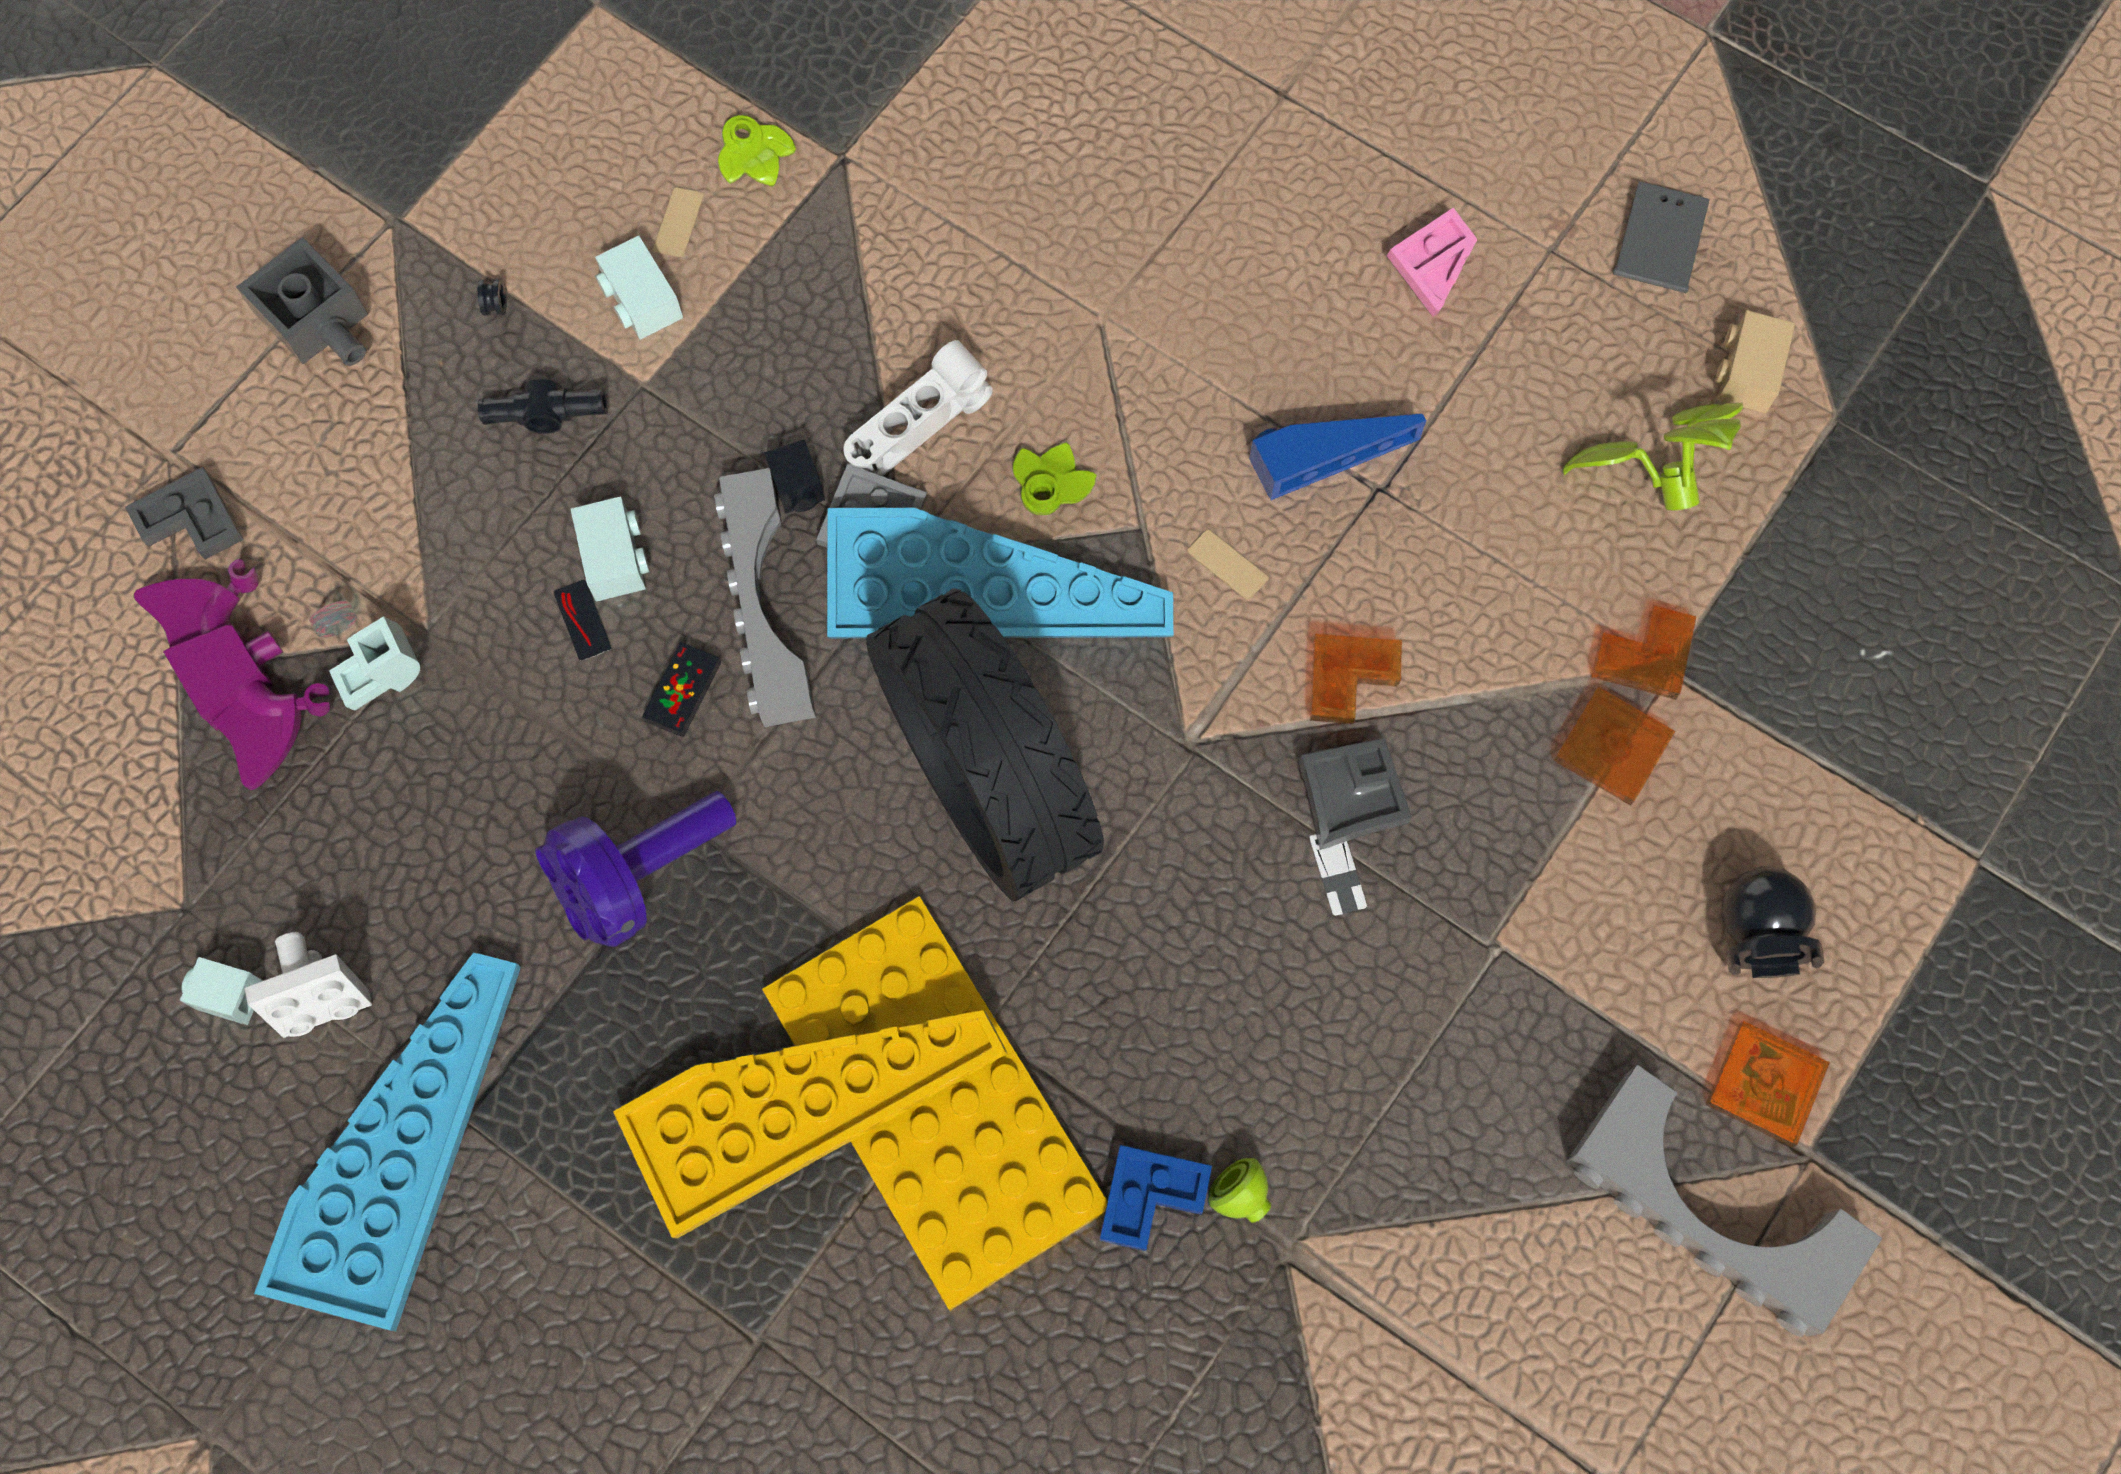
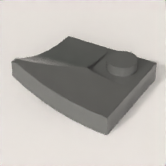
M1385 738L1301 755L1298 763L1307 790L1320 850L1367 834L1406 825L1410 822L1412 816Z

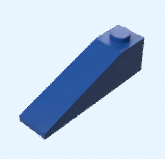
M1423 414L1294 424L1279 430L1270 428L1261 432L1252 440L1249 460L1270 500H1273L1420 440L1427 420Z

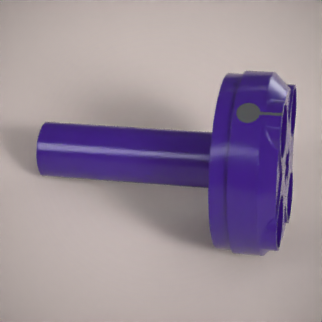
M714 791L617 846L595 822L581 816L573 821L568 820L549 830L544 844L535 849V854L539 865L548 877L571 926L578 936L585 941L590 939L598 944L616 947L635 936L637 931L646 926V908L637 881L736 825V816L725 796L719 791Z

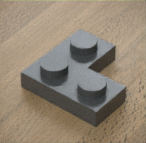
M204 467L125 506L142 541L148 547L186 528L197 551L206 560L244 540L210 474Z

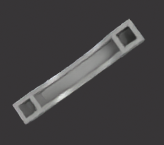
M770 468L719 477L722 493L714 494L719 519L726 518L728 531L721 532V540L725 557L732 556L734 569L727 570L731 595H739L741 608L733 609L738 635H746L747 647L740 649L744 673H752L754 687L747 688L751 714L759 713L764 727L816 718L805 664L789 651L774 634L761 607L760 579L763 561L770 542L781 525L776 490Z

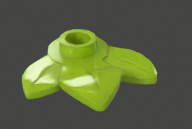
M737 115L730 118L723 126L722 139L724 147L718 156V166L721 174L729 184L736 182L746 173L757 182L772 187L775 186L778 178V157L794 154L796 147L791 137L783 129L775 125H759L751 117ZM739 129H744L750 135L742 139L737 137L735 132Z
M1062 443L1051 448L1040 458L1030 450L1022 448L1013 463L1014 477L1022 486V503L1029 512L1035 515H1049L1055 512L1061 504H1075L1082 501L1092 491L1096 482L1095 473L1084 470L1075 471V460L1068 443ZM1046 493L1049 495V499L1037 500L1035 495Z

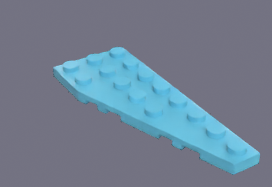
M828 508L827 637L829 639L866 638L868 634L878 631L882 626L903 615L913 616L916 608L941 594L945 595L953 588L960 589L971 597L990 618L992 624L997 627L1004 638L1174 636L1173 592L1128 577L1114 575L1096 569L1094 566L1059 557L1057 554L996 534L992 535L953 520L949 521L917 508Z
M473 952L440 996L441 1002L423 1025L419 1024L410 1036L411 1042L396 1061L392 1060L348 1119L349 1125L331 1149L327 1148L316 1162L319 1165L304 1185H299L289 1198L254 1294L396 1332L521 969L517 963Z

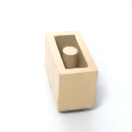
M1746 310L1738 325L1731 324L1724 342V348L1730 349L1728 358L1722 359L1715 378V382L1721 384L1717 400L1726 403H1743L1744 408L1766 413L1779 394L1796 323Z

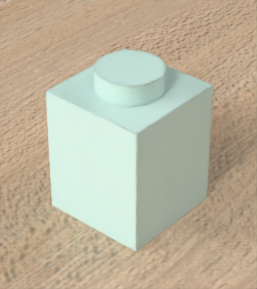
M198 957L194 968L190 969L184 977L182 983L183 994L180 1001L198 1011L248 1025L254 1010L247 1003L244 988L263 980L250 972Z

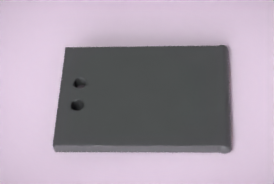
M1639 181L1613 275L1687 293L1710 199Z

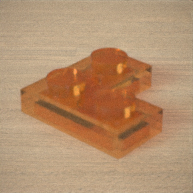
M1654 605L1649 613L1643 643L1603 632L1599 639L1591 677L1676 700L1681 694L1696 616Z
M1315 633L1313 640L1310 721L1353 724L1356 717L1357 684L1398 687L1401 681L1402 640Z

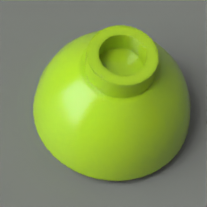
M1244 1158L1227 1167L1213 1182L1208 1193V1205L1223 1216L1235 1219L1247 1218L1251 1223L1263 1218L1270 1210L1271 1202L1267 1199V1176L1256 1158Z

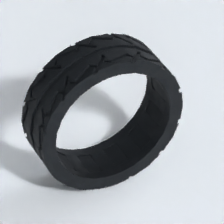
M953 588L945 595L941 594L916 608L913 616L903 615L882 626L878 631L867 635L866 646L875 674L913 754L960 835L972 853H974L983 869L997 887L1004 892L1005 896L1013 902L1018 901L1032 893V891L1053 881L1055 873H1066L1082 864L1087 858L1091 859L1102 852L1104 838L1100 822L1097 819L1098 815L1077 763L1074 761L1056 721L1012 648L997 627L992 624L990 618L971 597L960 589Z

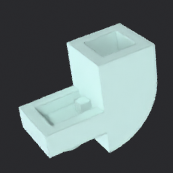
M383 616L349 637L347 641L354 655L329 670L345 706L355 711L390 688L398 692L404 690L418 676L420 665L402 627Z

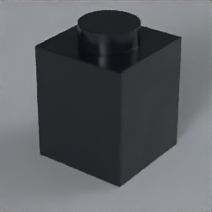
M805 439L764 452L785 514L793 511H808L814 508L817 503L825 501L821 481Z

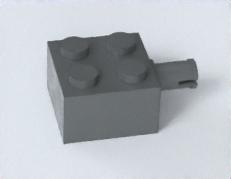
M303 237L236 286L253 313L302 364H305L327 346L341 358L346 366L357 364L365 356L366 348L348 330L368 315L354 289Z

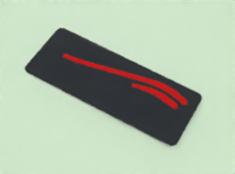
M581 580L555 590L554 596L578 659L583 661L609 651L611 644L587 582Z

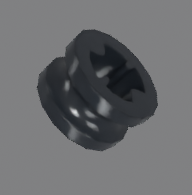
M480 278L477 285V296L481 314L489 316L491 311H496L498 315H505L507 295L503 279L495 278L494 282L489 283L486 278Z

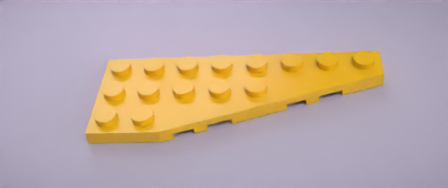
M984 1010L927 1020L928 1022L910 1026L881 1029L879 1032L858 1036L850 1035L783 1048L780 1051L760 1055L752 1054L737 1057L734 1060L719 1063L695 1065L613 1111L671 1237L679 1238L1006 1055L1007 1051L987 1013Z

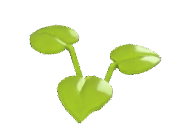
M1743 403L1701 405L1683 410L1672 417L1673 425L1688 424V426L1665 433L1664 441L1682 442V461L1664 465V473L1661 475L1657 472L1645 450L1638 448V443L1632 441L1608 442L1589 447L1572 457L1564 466L1563 473L1566 475L1574 468L1612 465L1631 458H1637L1642 461L1650 474L1653 488L1662 487L1666 510H1683L1694 507L1700 503L1694 470L1695 443L1730 450L1733 439L1741 428L1739 419L1730 418L1741 412L1744 408Z

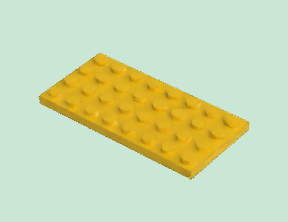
M920 896L762 989L795 1046L850 1035L858 1036L879 1032L881 1029L910 1026L928 1022L927 1020L984 1010L987 1013L1007 1051L1006 1055L851 1141L949 1311L1106 1213L1108 1201Z

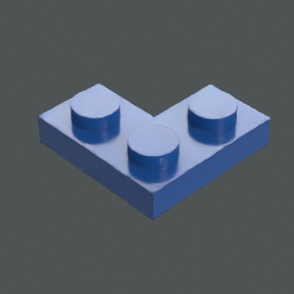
M1120 1145L1100 1241L1146 1251L1156 1205L1202 1215L1212 1166Z

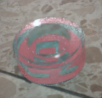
M336 601L317 610L310 617L309 622L317 636L327 638L338 635L353 626L357 615L349 601Z

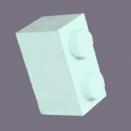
M639 235L595 257L601 272L595 275V278L606 298L614 296L618 304L613 307L625 329L632 326L640 340L683 318L675 293Z
M621 497L571 508L586 582L595 601L645 590L643 574L650 572L644 548H636L634 536L641 535V530L635 510L627 511Z

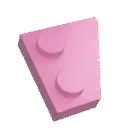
M1452 208L1391 248L1387 257L1434 317L1443 307L1445 299L1456 282L1477 238L1456 210Z

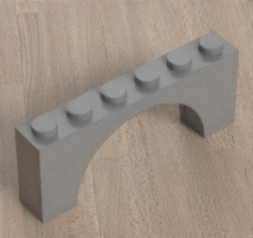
M1639 1065L1629 1070L1566 1162L1576 1168L1574 1171L1575 1176L1586 1185L1594 1189L1602 1187L1616 1197L1614 1199L1615 1205L1626 1214L1634 1218L1642 1216L1656 1226L1654 1229L1655 1234L1666 1243L1674 1247L1682 1245L1696 1255L1694 1261L1703 1270L1716 1277H1720L1722 1274L1736 1284L1735 1291L1743 1299L1758 1307H1761L1763 1304L1778 1315L1776 1321L1787 1331L1799 1337H1803L1804 1334L1812 1336L1824 1333L1882 1238L1842 1209L1824 1214L1819 1223L1809 1233L1790 1245L1758 1247L1742 1244L1718 1234L1706 1226L1688 1209L1674 1188L1667 1170L1663 1147L1664 1126L1668 1111L1677 1092Z

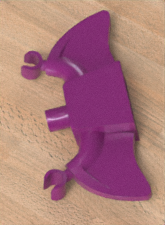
M237 559L229 565L228 572L232 582L227 588L203 579H174L137 589L134 592V599L163 627L170 647L164 650L163 653L194 706L205 721L216 731L220 730L228 738L236 756L242 784L249 790L257 789L278 769L291 750L299 732L301 710L307 709L310 714L319 717L329 712V702L319 704L312 702V699L315 697L329 695V688L324 684H312L306 689L304 697H298L296 693L286 695L275 694L270 690L273 683L262 664L283 653V649L269 630L248 642L231 625L230 616L240 601L237 597L238 594L252 592L258 586V575L255 567L248 574L244 575L246 567L242 559Z

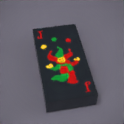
M680 642L642 716L644 722L684 738L721 665L720 658Z

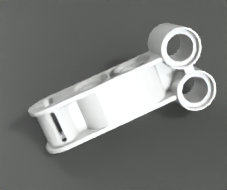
M959 340L949 342L934 356L932 361L933 368L849 436L843 447L845 458L854 467L884 476L960 412L964 411L966 414H971L980 409L989 400L993 388L985 381L987 370ZM929 399L939 400L938 404L933 408H922V405ZM898 425L907 426L903 433L890 435V431ZM855 442H857L860 447L858 450L854 445ZM867 454L870 458L865 459L863 455ZM873 464H876L877 471L874 470Z

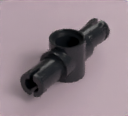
M536 379L527 382L525 390L523 392H516L514 396L478 400V416L483 425L518 422L519 425H524L527 430L540 434H550L559 431L562 428V422L571 421L572 417L605 415L608 413V398L603 388L568 391L567 388H562L559 383L547 379Z

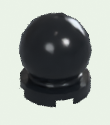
M1761 866L1742 873L1730 884L1722 899L1721 917L1727 933L1738 943L1730 947L1726 952L1728 971L1732 975H1739L1741 969H1752V978H1780L1799 975V965L1811 962L1812 967L1816 969L1823 965L1825 961L1821 942L1818 939L1808 937L1815 926L1816 904L1810 889L1797 876L1785 869Z

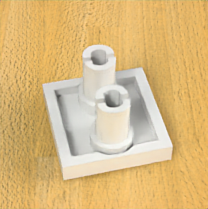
M298 932L284 934L275 940L282 974L244 988L248 1005L283 1038L307 1034L317 1025L331 1020L350 1018L358 1010L372 1005L369 989L337 954L322 959L318 951H307L305 937Z

